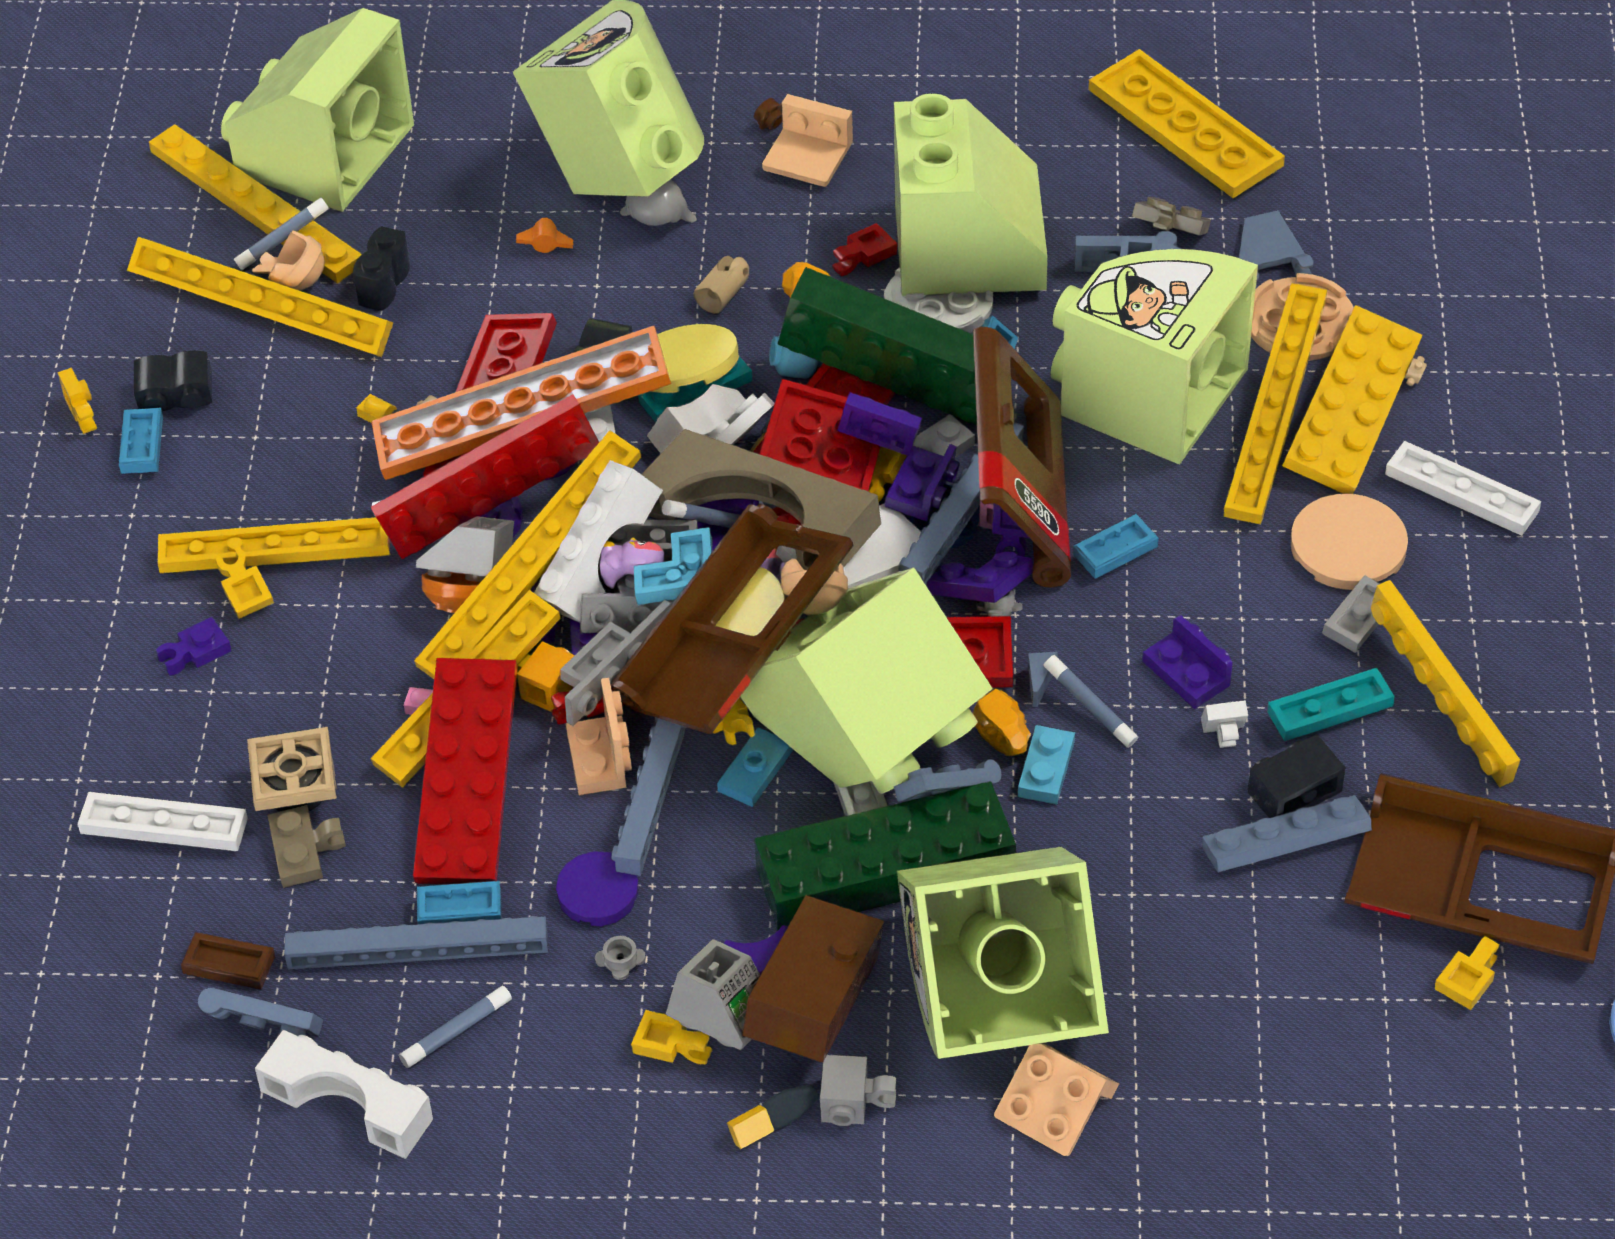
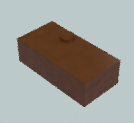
M806 895L748 997L742 1036L823 1063L878 959L885 921Z

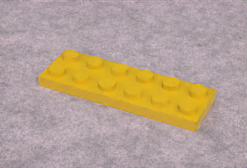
M1140 49L1089 79L1088 90L1232 198H1235L1284 166L1285 155Z
M1355 305L1282 466L1340 493L1353 494L1416 352L1422 334Z

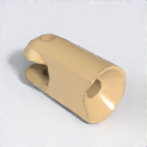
M724 256L719 260L716 266L694 290V298L698 305L713 314L721 312L746 283L749 277L748 263L742 257L733 259L730 256Z

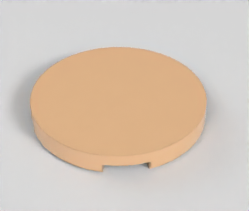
M1296 273V277L1276 281L1269 279L1256 288L1251 337L1269 353H1271L1291 283L1327 290L1325 306L1309 361L1326 358L1333 354L1354 308L1342 287L1320 276Z
M1335 494L1313 501L1298 514L1293 523L1291 533V551L1295 561H1299L1307 571L1313 574L1316 581L1330 587L1353 590L1364 575L1378 582L1391 574H1396L1404 563L1408 545L1406 528L1392 509L1375 499L1356 494Z

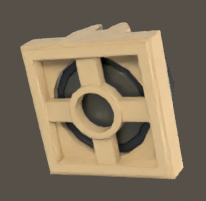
M328 727L247 739L255 811L275 808L281 812L305 805L308 806L309 811H312L322 801L337 798V785Z

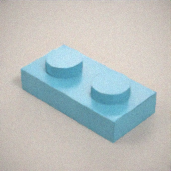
M1035 726L1018 785V797L1058 804L1075 742V732Z

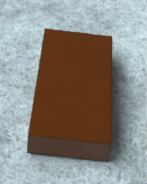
M195 932L181 963V969L183 974L262 990L274 961L275 952L273 947Z

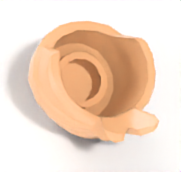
M292 231L279 256L273 257L268 252H265L260 258L261 264L253 268L252 272L255 274H269L268 278L270 281L299 291L306 289L318 281L324 269L325 261L321 244L309 235L305 236Z
M797 559L787 561L781 570V588L787 597L807 572V570L802 568ZM841 563L805 609L804 614L818 615L833 609L847 593L848 578L844 574V568Z

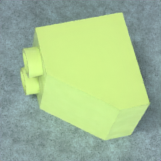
M361 8L299 37L280 60L271 59L262 70L258 86L244 102H233L224 114L221 134L223 139L229 142L233 165L261 184L312 202L322 197L329 208L343 212L414 126L400 20Z
M924 94L913 101L894 102L895 209L902 296L915 293L933 295L950 294L951 292H956V294L968 293L969 291L984 293L986 291L1047 290V248L1037 164L967 99L950 100L940 94Z
M913 567L849 588L833 609L818 615H809L790 630L792 633L778 651L774 650L740 697L758 721L840 788L872 781L878 792L882 794L894 789V786L909 779L908 773L920 769V765L912 752L931 738L936 747L941 748L969 732L978 723L969 707L993 688Z

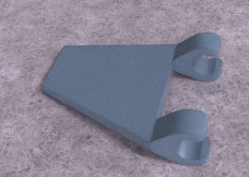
M1278 210L1245 218L1239 259L1257 264L1258 270L1291 262L1295 275L1296 273L1312 274L1309 269L1313 267L1312 257L1304 253Z

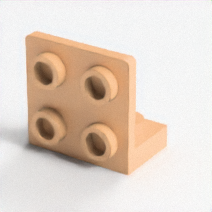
M787 94L782 102L783 129L764 159L762 168L767 172L826 187L853 143L852 111Z
M609 677L601 679L605 717L578 721L574 726L566 723L578 795L626 788L625 771L632 770L627 726L622 718L623 709L620 692H612Z
M1045 1043L1029 1045L994 1116L1061 1155L1069 1156L1100 1096L1112 1099L1119 1083Z

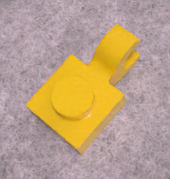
M1484 936L1470 957L1458 951L1436 979L1435 990L1472 1010L1494 980L1495 972L1490 968L1497 960L1498 956L1494 953L1500 944Z
M645 1010L631 1043L633 1054L671 1063L674 1062L677 1053H680L694 1063L707 1064L712 1052V1048L707 1047L710 1039L709 1035L698 1031H687V1028L681 1025L679 1021L665 1014Z

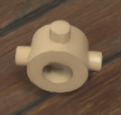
M1418 356L1417 359H1412L1404 378L1407 379L1406 383L1409 386L1419 383L1427 366L1424 363L1425 359L1421 356Z

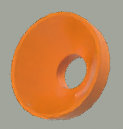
M451 572L450 577H435L428 575V573L423 574L421 577L424 594L435 604L437 610L455 613L480 584V582L466 580L465 574Z

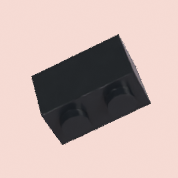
M1315 735L1305 741L1293 743L1287 750L1271 758L1265 757L1256 762L1250 768L1248 794L1268 818L1291 813L1300 808L1313 807L1342 792L1346 767L1318 735Z

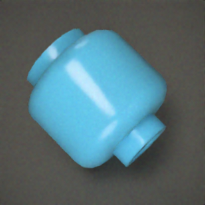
M780 334L778 337H773L769 361L771 366H775L779 375L809 379L815 374L817 367L822 366L823 363L792 352L788 348L778 345Z

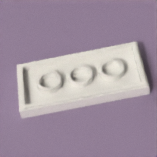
M885 503L879 505L881 525L844 566V574L848 578V589L901 572L898 571L901 559L907 557L912 543H917L921 531L903 514L885 507ZM778 546L776 555L784 563L791 559H797L795 549Z

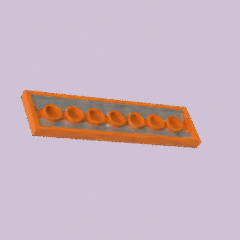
M655 326L372 420L379 466L384 479L388 480L405 475L426 466L468 453L572 394L576 397L585 414L670 385L671 380Z

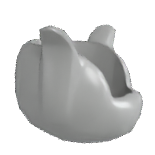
M671 179L648 197L626 196V206L620 211L622 216L631 215L633 219L650 226L664 225L668 222L676 223L680 219L691 223L697 220L695 214L688 209L681 189Z

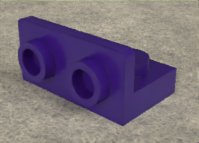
M850 392L837 431L909 456L922 418L905 410L896 409L876 402L871 398L862 397Z
M949 444L944 456L913 446L910 455L906 457L886 496L885 507L928 521L933 509H940L941 502L946 497V483H953L960 467V462L955 460L957 446Z
M1182 615L1173 619V631L1171 634L1143 651L1142 662L1194 709L1228 688L1231 684L1233 662L1229 654L1223 648L1214 645L1204 636V633L1196 624H1191Z

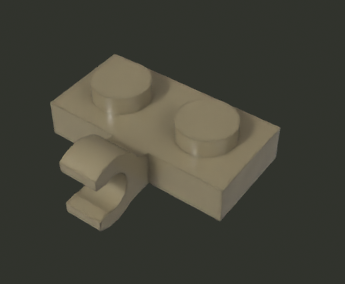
M1148 197L1147 201L1136 202L1132 217L1153 222V228L1169 231L1171 228H1175L1196 235L1208 233L1211 219L1201 217L1202 210L1182 206L1181 211L1176 210L1175 205L1155 197Z
M307 805L267 815L283 888L323 878L318 852L338 850L346 846L339 818L325 820L313 830Z

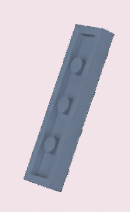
M1355 795L1341 797L1324 804L1300 808L1291 813L1260 819L1254 823L1232 829H1223L1217 833L1203 836V850L1216 871L1222 872L1371 831V817Z

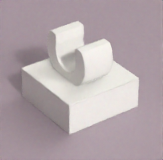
M1246 701L1205 706L1201 716L1203 732L1217 731L1220 748L1236 746V740L1239 739L1238 729L1243 728L1248 717Z

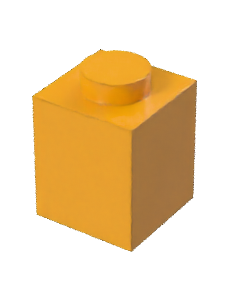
M541 642L517 673L521 699L550 712L555 709L551 696L559 692L572 690L571 685L561 680L560 669L575 655L565 648L554 647Z

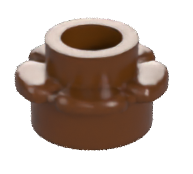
M769 98L756 109L753 117L758 122L761 130L767 127L770 130H774L783 122L782 102L779 104L774 98Z

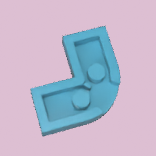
M710 528L671 533L672 561L634 566V586L637 605L675 600L713 551Z

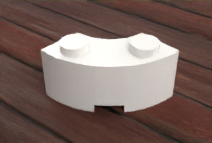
M712 384L702 396L693 402L680 407H666L647 437L660 454L684 429L710 437L709 433L724 419L731 424L741 415L736 408L746 399L738 390ZM759 419L752 426H750L739 438H737L731 445H734L739 440H741L755 426Z

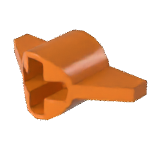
M541 218L535 223L533 228L516 234V243L530 244L538 252L548 253L556 247L573 249V239L558 231L554 222L549 218Z

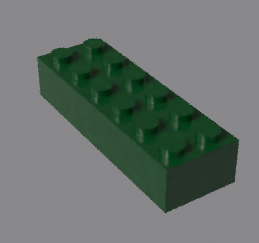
M805 267L790 297L778 345L788 348L792 352L820 361L827 366L835 367L857 376L861 380L877 384L896 394L919 401L931 408L961 418L965 422L977 425L973 334Z
M991 781L754 838L756 869L777 931L782 925L789 926L806 895L861 912L901 902L897 871L1016 853L1014 837Z

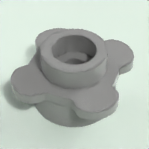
M1012 590L996 603L979 602L976 605L977 610L987 612L988 617L1012 616V611L1016 612L1023 609L1022 603L1015 602L1014 591Z
M614 936L608 939L603 946V951L597 952L595 956L596 964L609 969L612 972L613 978L617 980L626 979L629 976V971L636 965L643 964L646 959L645 952L642 949H636L634 941L626 936ZM624 957V959L618 960L617 958Z

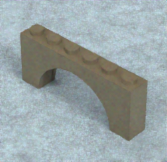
M684 429L641 474L663 490L648 515L659 520H674L676 518L663 514L662 505L665 500L696 506L715 500L734 498L763 501L789 512L803 527L849 537L854 546L842 560L843 568L881 525L878 495L687 429ZM795 549L797 561L804 570H808L818 557V554Z

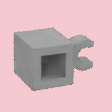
M826 1056L823 1062L820 1094L821 1122H829L838 1126L864 1124L866 1103H873L883 1108L895 1107L896 1077L883 1075L874 1079H868L867 1057Z

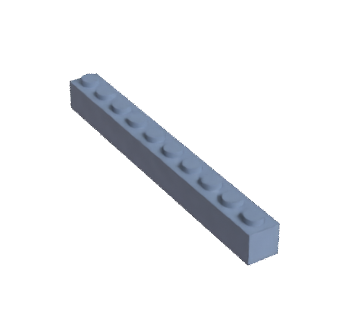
M1014 422V432L1023 443L1024 426ZM974 454L969 468L963 470L960 481L953 484L948 498L942 500L939 511L933 513L928 527L922 529L917 543H912L907 557L901 559L898 571L914 567L926 585L980 506L977 454Z
M655 717V722L657 723L655 727L652 726L650 729V745L644 748L643 766L639 765L637 771L638 783L633 785L631 790L632 803L627 805L625 809L624 820L626 822L625 825H621L619 828L618 840L620 841L618 846L614 845L612 861H615L616 872L638 876L642 874L686 727Z
M530 916L528 918L480 919L477 921H452L450 923H425L420 925L402 924L399 926H374L372 928H347L343 930L324 929L312 932L297 931L285 933L284 955L289 970L548 953V930L546 916Z

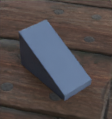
M1058 652L1028 653V674L1032 707H1038L1053 677L1044 667V663L1052 655L1058 658Z

